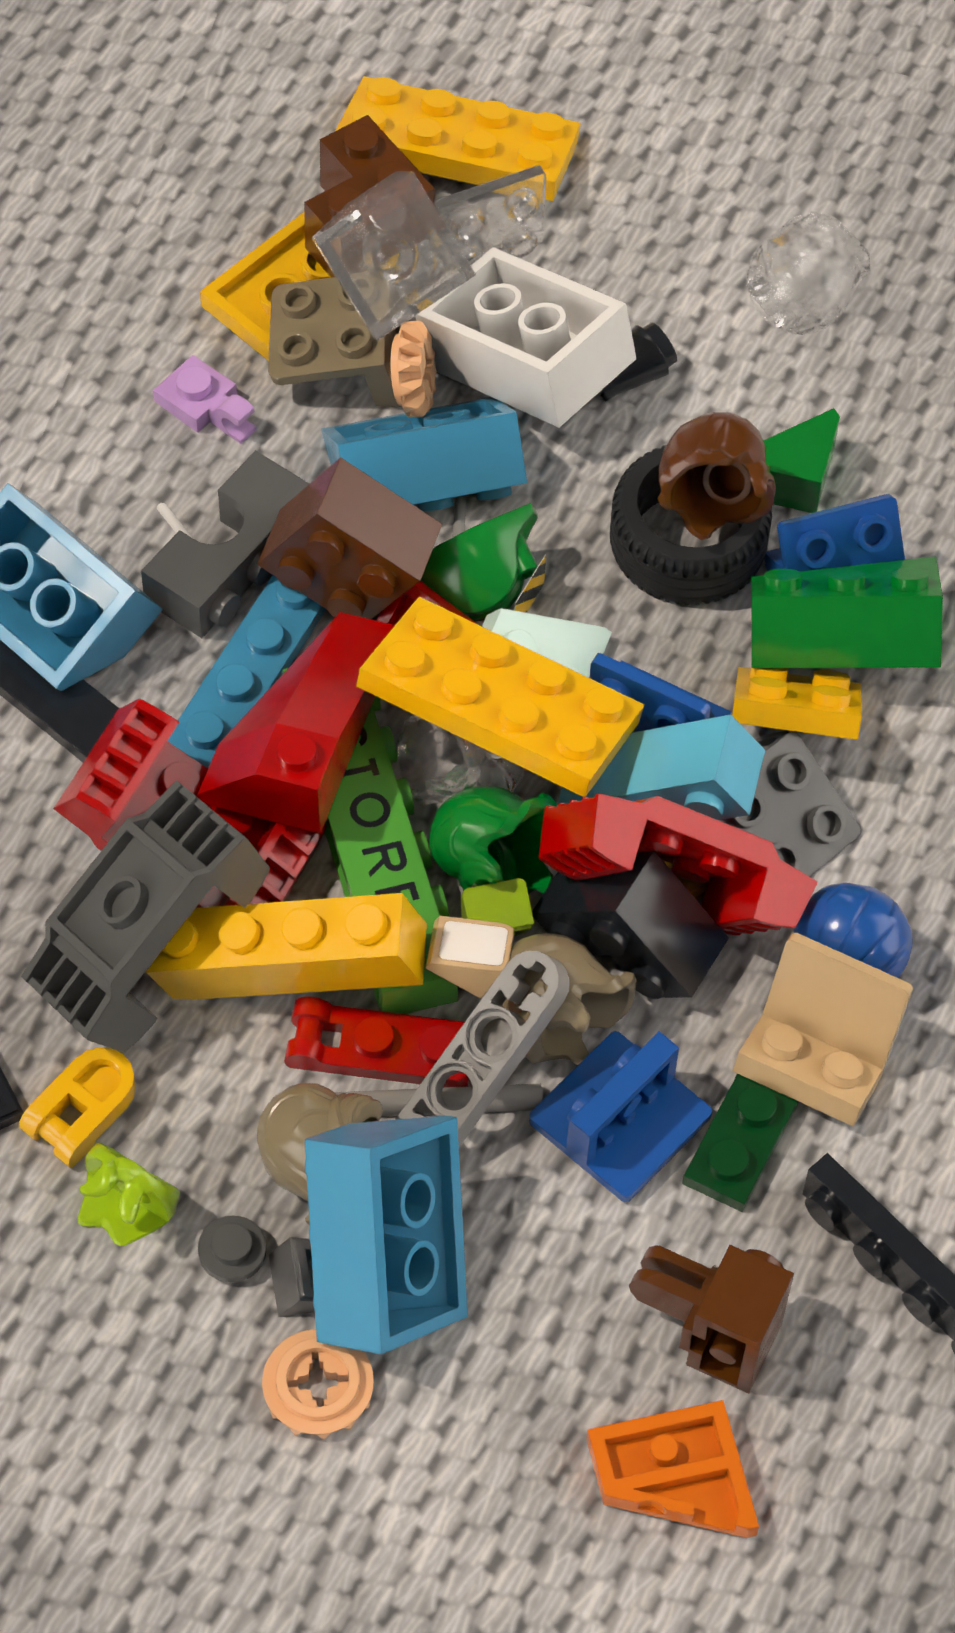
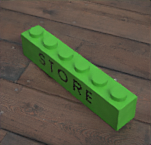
M375 696L326 819L325 825L327 828L325 835L344 897L403 893L427 923L423 985L373 988L379 1011L409 1014L458 1002V986L425 968L434 921L439 916L449 917V911L441 885L430 886L425 869L432 867L429 845L423 830L413 832L408 818L409 815H414L415 813L411 789L406 777L400 779L395 777L391 763L398 761L395 740L389 725L379 727L375 711L381 710L380 698Z

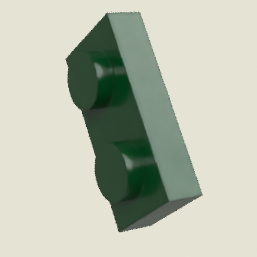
M737 1073L683 1176L682 1184L743 1212L798 1107L799 1101Z

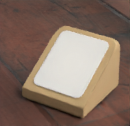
M439 916L434 921L425 968L471 994L482 998L510 960L514 928L498 922Z

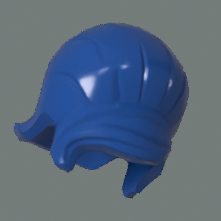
M852 883L831 884L814 893L797 926L793 929L794 933H799L897 978L908 964L913 944L911 926L900 906L888 895L874 887Z

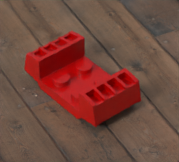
M137 699L117 710L53 809L87 834L96 848L102 851L127 818L144 814L176 780L197 797L208 768L168 742L179 721L150 703ZM207 805L245 836L270 867L264 882L249 904L285 902L320 845L327 826L324 824L322 832L319 834ZM213 885L196 908L240 904Z
M598 793L593 798L583 797L581 801L570 800L569 804L558 803L556 807L549 805L545 806L539 859L548 866L578 881L630 871L633 868L637 852L655 851L662 860L672 864L671 871L676 876L699 883L708 882L702 907L727 935L740 936L742 933L753 934L755 931L767 932L768 929L780 930L781 927L795 928L817 886L818 881L780 860L771 841L660 796L630 801Z

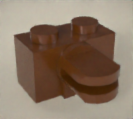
M655 1245L649 1247L640 1262L642 1269L637 1270L629 1284L630 1292L638 1301L685 1322L682 1328L679 1348L688 1352L687 1366L749 1394L782 1325L794 1273L784 1269L781 1262L774 1256L757 1249L744 1251L729 1245L719 1267L714 1265L712 1268H709L662 1246Z

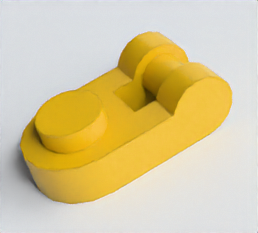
M98 1047L86 1050L76 1057L30 1104L20 1119L19 1128L35 1141L42 1137L55 1147L54 1156L69 1168H73L90 1151L95 1141L132 1102L136 1083L131 1062L124 1054L112 1048ZM70 1104L82 1113L71 1126L60 1118V1114Z

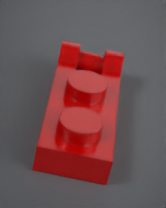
M300 997L294 1002L291 1018L292 1024L297 1027L295 1038H292L287 1043L284 1063L287 1067L293 1069L420 1085L465 1022L336 1006L321 998ZM322 1031L342 1033L339 1048L323 1045L321 1043ZM464 1073L451 1075L446 1080L443 1088L468 1087L469 1077Z

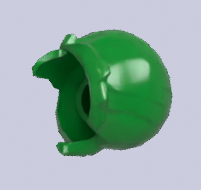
M494 786L472 787L460 791L445 800L437 809L430 828L429 848L432 857L444 872L458 880L459 886L462 887L463 891L471 887L491 883L496 884L497 882L520 878L525 881L528 894L534 890L544 894L554 878L544 862L539 859L545 806L556 807L558 804L550 795L545 793L524 801L517 794Z

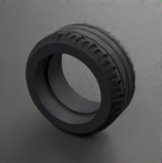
M666 445L662 446L661 449L655 448L652 452L645 453L643 457H639L626 469L613 495L610 543L613 555L621 571L640 590L644 589L647 594H653L657 599L663 598L666 602L671 600L675 604H679V602L685 603V605L690 603L700 605L701 602L708 604L713 600L717 602L722 597L723 599L728 598L729 595H734L738 590L743 589L746 584L750 583L751 577L757 574L765 559L772 523V507L768 514L753 523H737L740 529L735 534L714 545L687 547L666 541L655 534L642 519V515L648 509L659 503L658 496L661 493L659 465Z

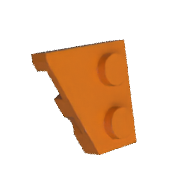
M723 1400L587 1430L586 1440L603 1505L739 1537L750 1538L757 1536L759 1524Z

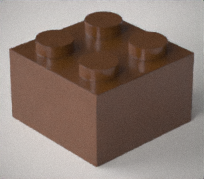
M340 457L280 509L257 565L277 577L284 586L301 592L326 608L333 617H336L339 612L372 619L420 582L442 523Z

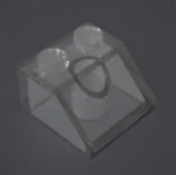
M395 171L347 203L312 237L315 245L376 341L476 275L414 172Z

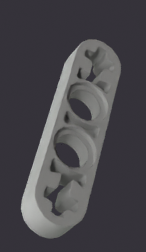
M525 951L515 955L506 964L395 1120L427 1117L424 1114L427 1108L436 1116L457 1117L460 1147L564 1003L569 992L570 979L562 963L539 951ZM546 968L541 978L548 985L546 992L542 996L531 992L519 1006V1009L530 1013L526 1021L520 1014L502 1007L506 998L517 1004L521 1003L530 988L529 984L523 980L529 970L540 973ZM497 1018L505 1019L512 1031V1041L502 1054L490 1056L483 1049L481 1043L484 1027L490 1021ZM464 1073L471 1080L473 1086L472 1097L464 1108L451 1110L444 1103L442 1097L443 1086L451 1075Z

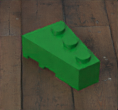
M936 556L807 571L773 569L765 572L762 576L751 577L752 668H941L943 594Z

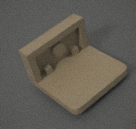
M387 271L286 283L275 287L271 297L268 372L273 383L276 385H288L364 375L376 406L400 407L396 402L392 388L391 348L394 336L399 334L402 323L410 321V314L407 302L405 300L397 301Z

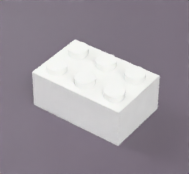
M494 247L415 313L416 321H422L432 336V348L435 351V368L438 373L558 428L636 360L626 303Z

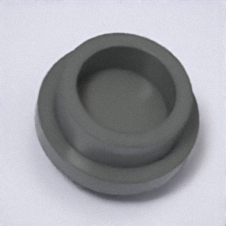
M232 1215L218 1218L211 1222L201 1233L198 1241L199 1260L204 1270L217 1280L230 1283L244 1281L256 1274L265 1261L266 1240L264 1234L257 1224L245 1217Z

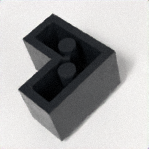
M655 851L637 852L633 868L630 871L578 881L557 872L532 910L534 919L547 933L567 936L585 945L593 956L611 955L624 971L634 973L637 980L636 991L651 999L692 998L729 939L727 934Z

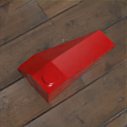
M339 612L218 744L197 797L207 805L321 834L375 698V695L356 687L360 667L395 625Z

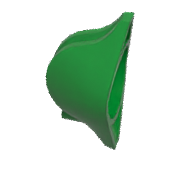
M529 503L476 525L437 545L431 552L420 581L473 621H485L488 614L501 608L509 609L517 600L523 588L524 579L532 577L538 567L526 542L538 519L535 507Z

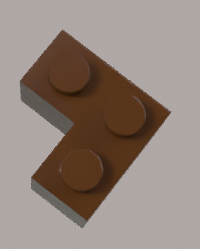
M369 115L320 139V186L324 189V192L304 202L305 248L330 277L360 274L387 260L396 253H400L433 235L435 188Z

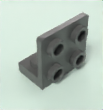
M785 730L760 736L756 741L765 749V754L750 815L722 819L720 821L771 841L780 860L810 876L860 836L861 828L796 731Z

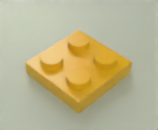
M738 667L732 716L740 724L858 740L862 719L861 683L850 682L851 677L848 674L833 670H816L813 672V677L789 674V668Z

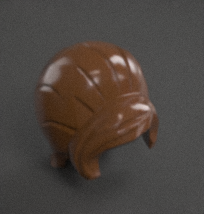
M731 412L706 413L681 425L670 438L661 457L659 465L661 493L658 496L660 506L666 510H675L683 518L685 528L700 540L710 538L712 533L725 525L726 522L753 523L768 514L774 503L776 486L774 476L770 473L771 467L766 464V446L760 431L747 418Z

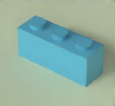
M731 714L634 732L628 737L586 797L593 798L595 794L600 793L637 801L660 796L719 821L750 815L765 749ZM562 787L558 803L569 804L570 800L581 801L583 797Z

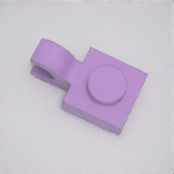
M194 355L188 358L152 390L154 402L197 433L211 422L242 444L257 430L254 424L246 420L255 412L254 407L237 394L236 383Z

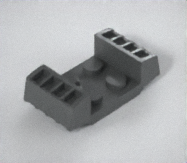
M176 780L144 814L126 819L45 922V939L21 977L80 1032L85 1039L121 1052H126L142 1038L158 1019L129 991L152 965L159 953L193 913L213 885L246 908L264 882L270 867L245 836Z

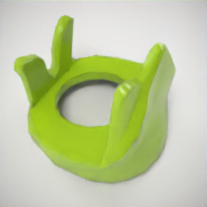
M96 1143L87 1153L85 1158L87 1182L80 1186L79 1189L80 1193L84 1195L78 1214L79 1225L102 1227L108 1232L115 1244L126 1246L163 1227L173 1217L181 1196L177 1187L147 1172L145 1168L135 1161L130 1160L120 1152L102 1143Z

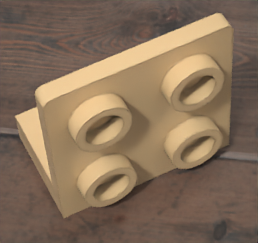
M792 933L786 941L763 1014L738 1052L733 1072L854 1127L883 1074L913 987L904 980L799 933Z

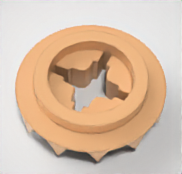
M422 321L403 322L399 334L394 336L391 348L393 393L397 404L403 407L406 416L409 418L424 417L434 404L433 394L436 392L435 374L437 370L434 360L435 351L432 348V336Z
M316 1329L298 1332L282 1341L270 1354L262 1377L263 1394L272 1418H277L288 1426L295 1436L300 1433L315 1434L323 1440L330 1433L343 1428L351 1430L356 1419L365 1409L369 1408L374 1384L372 1367L364 1351L317 1342ZM312 1359H319V1367L323 1369L326 1379L338 1381L337 1386L327 1388L326 1399L323 1400L324 1406L317 1407V1401L313 1400L310 1390H299L298 1384L309 1381L310 1370H313Z

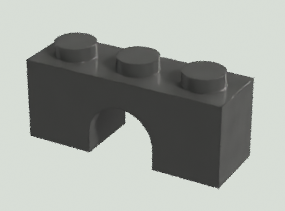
M255 450L218 489L220 521L238 532V534L224 543L205 544L179 530L141 570L143 592L163 608L161 613L200 638H203L215 624L220 627L227 625L237 613L241 603V596L253 583L261 586L271 578L272 574L258 566L257 563L280 509L307 487L309 483Z

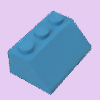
M493 397L431 408L424 417L409 418L405 413L321 428L330 465L341 457L411 504H417V507L422 511H435L454 505L453 497L476 493L477 500H493L507 497L512 494L511 486L527 483L517 412Z
M7 483L0 492V640L56 689L62 691L124 658L163 608L39 503Z
M434 1116L349 1123L305 1139V1172L308 1188L309 1239L312 1254L313 1306L315 1310L317 1342L382 1355L468 1317L457 1117Z

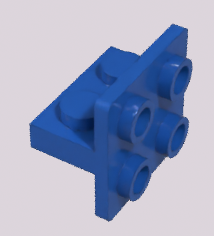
M884 494L781 521L777 525L780 548L767 551L764 559L767 571L773 569L807 571L905 560L897 500L890 494Z
M613 1031L530 1112L529 1123L622 1202H629L711 1119L712 1108L675 1078L679 1047L660 1031L642 1048L638 1044H633L620 1032Z

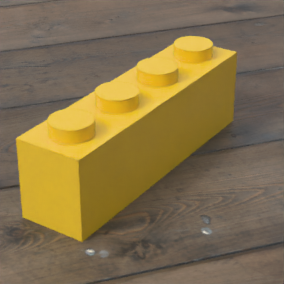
M403 893L248 904L246 908L241 905L195 908L193 913L159 953L152 965L146 970V973L172 999L192 1000L423 985L427 923Z

